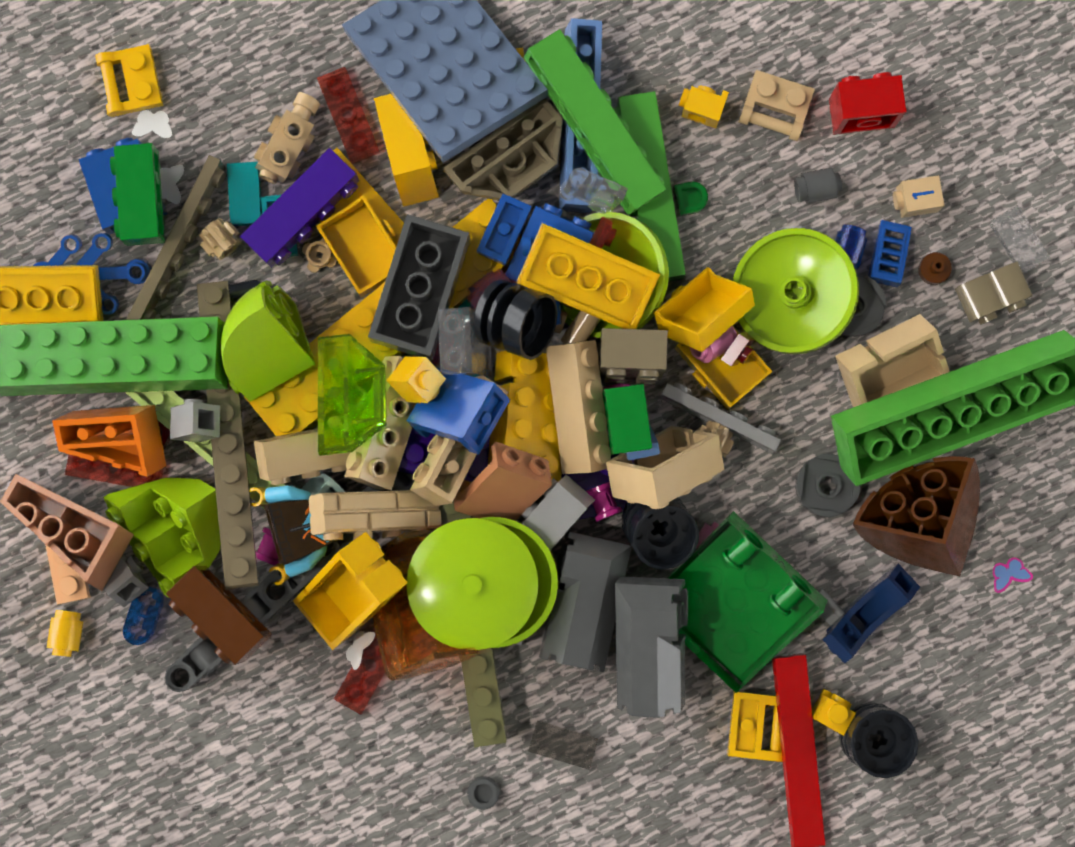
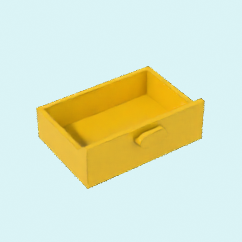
M364 195L316 225L361 298L386 281L396 250V246L391 238L396 234L386 219L380 222Z
M707 267L687 285H681L674 290L671 298L658 308L654 314L658 330H668L667 338L703 352L751 310L755 303L752 288L718 276Z
M681 343L675 347V350L693 369V377L703 388L707 386L727 410L773 372L755 351H753L744 364L739 362L738 365L731 367L721 360L723 355L709 363H703L692 355L690 347Z

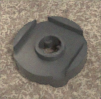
M857 275L859 282L858 299L862 305L858 307L860 313H854L851 322L841 334L844 337L866 335L873 331L883 319L886 307L885 294L880 285L869 277Z
M821 454L808 460L799 470L795 481V490L800 504L810 513L820 517H835L846 512L857 501L860 485L855 486L841 469L838 455ZM826 477H830L831 483L836 484V489L830 490L829 495L824 494V490L819 488V483L825 481Z

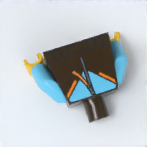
M289 485L269 487L267 489L264 487L250 488L249 492L257 491L260 494V500L257 503H250V505L253 507L264 506L279 560L278 564L269 569V572L278 570L282 574V578L274 582V584L280 585L290 577L312 570L326 554V545L332 543V541H324L323 535L311 534V514L309 513V497L311 493Z

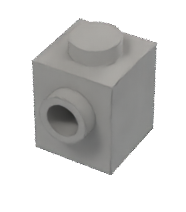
M186 399L184 404L171 407L170 439L198 443L220 437L219 405L206 404L200 399Z
M124 554L122 555L104 587L107 595L123 607H126L149 588L140 573L143 571V567L133 555L129 557Z

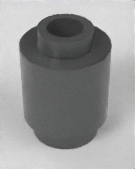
M831 167L801 173V177L794 178L796 198L798 202L805 201L807 204L837 198L838 191H842L840 174L838 172L834 173Z

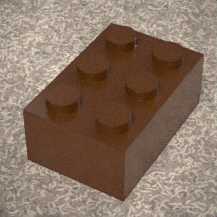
M193 566L166 593L171 599L168 603L169 606L179 616L187 615L194 623L191 626L194 632L203 640L209 638L217 646L214 650L215 653L227 664L232 662L236 665L245 662L273 635L230 590H226L225 585L207 566Z

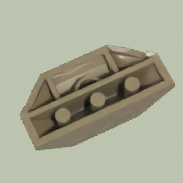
M544 98L502 125L445 166L443 170L464 194L497 201L500 200L502 194L515 198L558 167L563 118Z

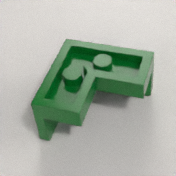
M644 384L604 389L603 401L611 455L651 449L652 441Z

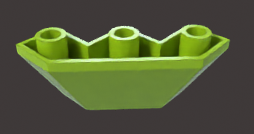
M162 478L109 493L103 497L108 508L105 510L107 518L134 534L129 543L132 546L133 553L139 561L146 565L158 581V585L166 597H168L166 593L193 566H207L209 568L220 551L221 541L216 489L200 479Z

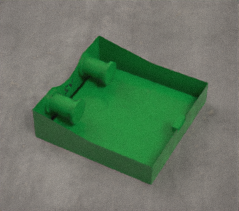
M734 511L695 549L694 553L685 563L679 565L666 578L685 579L686 584L683 588H687L688 622L687 626L683 625L680 628V633L686 634L685 645L735 693L786 645L824 612L828 601ZM705 651H707L713 658H715L720 664H722L728 671H730V672H731L736 678H738L742 683L739 685V684H738L718 663H716Z

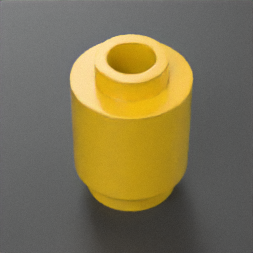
M63 610L55 611V617H51L46 647L53 649L52 655L71 657L72 651L79 652L83 621H80L81 613Z

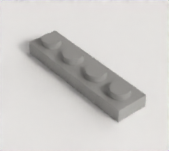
M675 382L673 386L668 383L665 386L660 399L706 422L720 423L729 428L734 436L770 454L776 452L781 440L775 437L776 432L763 425H759L756 428L746 423L748 418L735 411H731L728 414L718 409L720 404L704 396L700 400L690 395L691 390L682 384Z

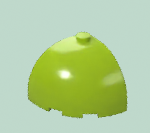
M268 280L250 289L235 303L226 318L221 336L222 363L228 377V382L235 393H242L249 402L315 365L295 301L278 285L271 288L272 283Z

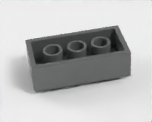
M409 214L406 215L368 335L372 343L414 356L427 357L433 361L470 244L468 232Z

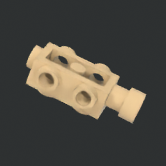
M298 92L293 102V111L290 112L286 109L282 117L278 115L274 117L268 129V132L273 135L268 144L261 142L253 157L258 160L255 168L261 171L259 176L269 183L276 184L277 180L283 183L287 177L293 179L301 164L296 160L300 151L307 152L315 137L310 134L314 124L308 121L311 116H315L320 103L308 94ZM293 126L298 129L299 134L296 136L291 135L288 132V127ZM275 153L284 156L285 160L283 163L275 161Z

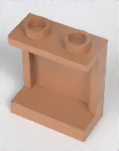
M495 442L491 446L492 462L472 482L463 480L454 498V508L457 512L476 518L502 517L516 521L528 507L552 486L549 462L542 457Z

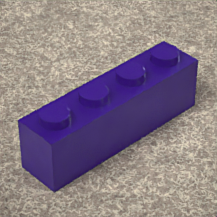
M328 148L240 237L271 268L275 264L281 265L291 255L290 249L297 242L303 243L311 236L314 231L312 227L320 219L322 221L328 219L336 209L334 206L342 198L347 199L358 188L356 184L359 182L357 174L333 150Z

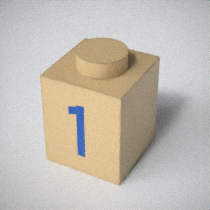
M939 175L902 181L896 187V191L893 192V202L895 209L900 210L901 218L936 213L944 207Z

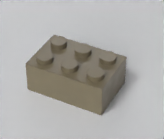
M602 328L599 340L600 378L605 379V384L610 385L623 384L625 379L636 380V385H655L657 380L660 381L667 369L668 330Z

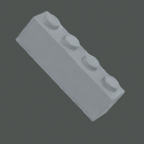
M565 475L559 482L553 478L551 480L552 486L543 494L545 498L538 505L534 502L521 515L526 519L522 524L533 530L544 541L550 551L595 501L568 475Z

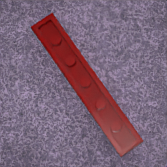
M806 654L777 656L772 658L791 847L826 846Z

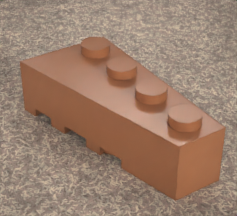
M15 474L0 500L2 505L33 531L45 545L49 546L59 558L75 570L86 583L103 591L134 536L133 533L119 524Z

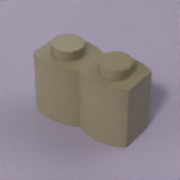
M1018 262L1006 265L955 288L969 322L972 323L978 320L980 325L998 318L996 312L1007 308L1008 312L1011 313L1027 306L1025 300L1032 297Z

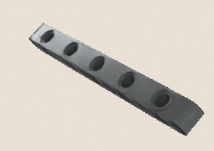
M398 471L391 491L410 490L414 483L413 475ZM367 486V487H366L365 489H363L361 492L388 491V490H379V489H375V488H372V487H370V486ZM343 534V540L332 541L333 549L330 555L322 557L312 570L290 577L283 582L285 594L281 599H274L270 594V586L282 578L281 572L274 570L259 583V586L250 591L241 602L265 625L305 589L338 551L353 541V534ZM198 638L167 669L165 673L167 687L175 692H183L193 688L203 678L211 674L224 662L214 651L217 646L209 638L206 640ZM179 668L185 669L189 674V681L184 686L177 683L175 679V673Z

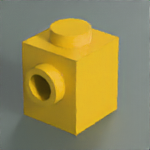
M405 356L386 381L406 402L429 403L437 397L440 387L446 378L427 357Z

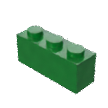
M152 143L114 146V156L110 157V168L112 175H116V187L112 188L113 204L115 207L118 206V218L114 219L116 237H120V241L127 246L165 243L159 150Z

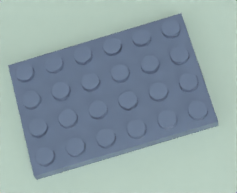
M381 0L342 24L344 32L443 163L548 97L547 88L533 73L528 64L477 0Z

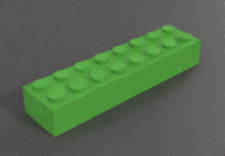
M219 317L0 325V396L227 389L228 377L225 373L221 356V336L225 322Z
M1065 330L832 415L831 420L841 469L855 486H859L1075 405V338Z

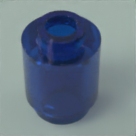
M844 224L841 231H837L835 242L844 249L856 270L860 268L866 247V230L858 226Z

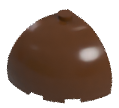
M962 456L933 458V462L916 467L912 465L896 472L889 477V482L883 485L877 492L873 491L865 500L853 522L855 530L870 545L893 558L921 568L960 576L973 538L979 508L980 476L975 458Z

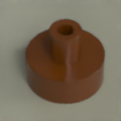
M938 252L926 255L918 266L919 276L925 283L930 285H938L944 282L950 276L952 270L948 257Z

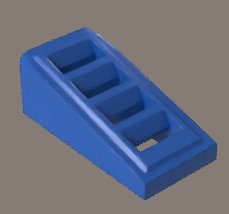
M885 220L880 221L868 274L869 278L879 284L896 288L901 285L912 227ZM886 230L903 234L902 240L885 236ZM884 242L899 245V251L883 247ZM886 254L898 258L897 262L882 259L881 256ZM883 265L895 268L894 273L879 270V267Z

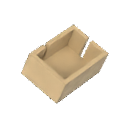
M920 314L866 340L868 345L866 347L860 343L835 356L853 407L950 372L946 358L942 355L944 351L937 329Z
M670 426L655 435L659 444V455L635 459L632 462V460L628 461L625 453H622L606 462L612 496L626 500L631 504L647 505L652 509H661L668 506L670 501L679 496L689 494L691 489L701 483L711 481L713 476L725 470L718 434L695 431L693 433L692 429Z

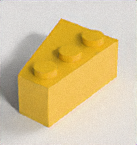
M392 94L374 98L393 176L403 207L439 198L432 170L438 169L433 150L427 152L425 144L429 143Z

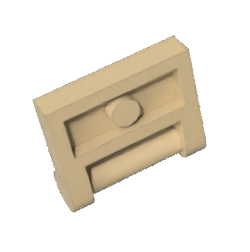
M756 70L738 123L748 125L749 122L789 135L788 139L798 141L815 89ZM754 104L795 117L794 123L792 124L752 111Z

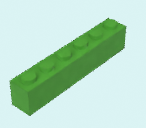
M559 29L528 48L523 58L533 73L547 88L548 96L626 214L629 216L663 193L666 189L663 186L664 179L657 169H652L646 160L647 155L644 148L639 142H634L628 133L629 127L627 122L621 115L617 116L611 107L612 102L609 95L604 89H599L593 80L594 74L590 66L586 62L582 63L579 59L572 39L568 35L564 36Z
M656 92L618 97L617 107H614L613 110L617 116L621 115L625 119L629 127L628 133L634 142H639L647 155L646 160L652 169L655 168L660 172L664 179L663 186L666 189L658 197L630 214V216H635L636 219L646 224L660 240L668 261V282L683 280L686 273Z

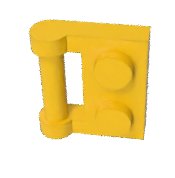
M149 44L115 52H101L95 55L97 66L101 67L108 100L106 105L108 116L115 117L164 106L152 48ZM119 63L122 64L129 101L120 102L113 65Z
M733 691L728 756L783 762L776 695L747 692L735 693ZM766 705L774 706L770 750L761 749Z

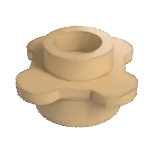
M324 238L313 243H306L302 248V252L308 260L307 268L312 273H317L319 269L324 267L333 268L337 264V259L332 254ZM322 253L323 256L321 258H318L317 254Z

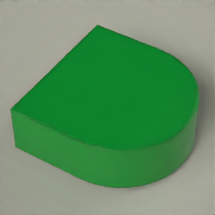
M691 181L674 185L680 217L699 213L705 208L708 201V193L702 184Z

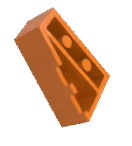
M155 405L78 410L52 420L58 451L91 461L100 460L111 463L112 467L118 469L125 467L138 471L139 475L146 477L167 466Z

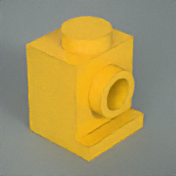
M700 85L698 88L691 86V89L684 88L678 105L684 107L681 117L717 128L729 92L723 90L720 96L715 94V90L707 86Z
M824 688L812 708L814 720L843 736L856 713L850 710L852 706L850 702Z

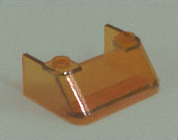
M436 529L402 533L381 547L382 552L385 554L383 556L384 560H390L393 565H396L407 581L409 565L415 551L422 541ZM407 584L373 616L384 670L387 677L392 681L452 667L479 654V650L474 647L457 649L441 643L428 634L412 612L407 595Z

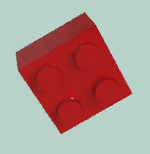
M883 72L873 75V78L860 79V76H848L841 79V82H838L829 98L833 135L895 128L907 112L902 75L892 76L890 72Z

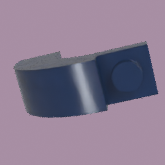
M898 563L844 610V614L827 628V634L822 640L828 645L830 651L837 655L845 664L854 657L866 639L886 619L911 601L920 586Z

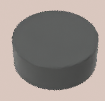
M481 776L475 778L470 783L467 796L469 802L475 808L485 810L496 804L500 792L498 784L492 778Z

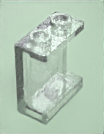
M463 307L440 309L438 311L441 374H465L472 377L484 375L485 377L492 378L490 346L480 343L474 333L473 323L476 309Z

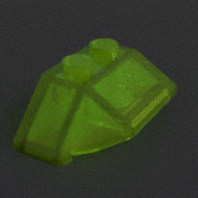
M350 334L318 337V454L323 456L350 453L387 425L386 367Z

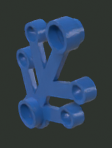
M107 233L95 235L92 239V246L76 265H93L103 252L112 248V237ZM74 234L65 236L61 240L60 249L49 262L41 261L33 266H62L71 254L80 251L82 247L81 239ZM99 237L107 239L108 245L106 248H101L98 245ZM69 238L76 242L74 250H70L67 247V240ZM142 258L131 260L126 266L98 267L100 280L128 279L133 284L144 283L152 269L150 263ZM134 266H138L142 270L141 277L137 278L132 274ZM100 288L103 314L110 315L116 312L119 308L118 299L113 295H108ZM106 299L113 302L114 308L112 310H107L104 307Z

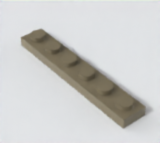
M211 155L208 156L126 320L155 319L157 311L154 309L159 299L163 300L166 297L171 285L168 281L173 271L177 272L182 266L185 257L182 253L187 243L191 244L198 233L196 225L201 215L206 216L211 208L212 199L210 197L214 189H219L225 180V166L221 160Z

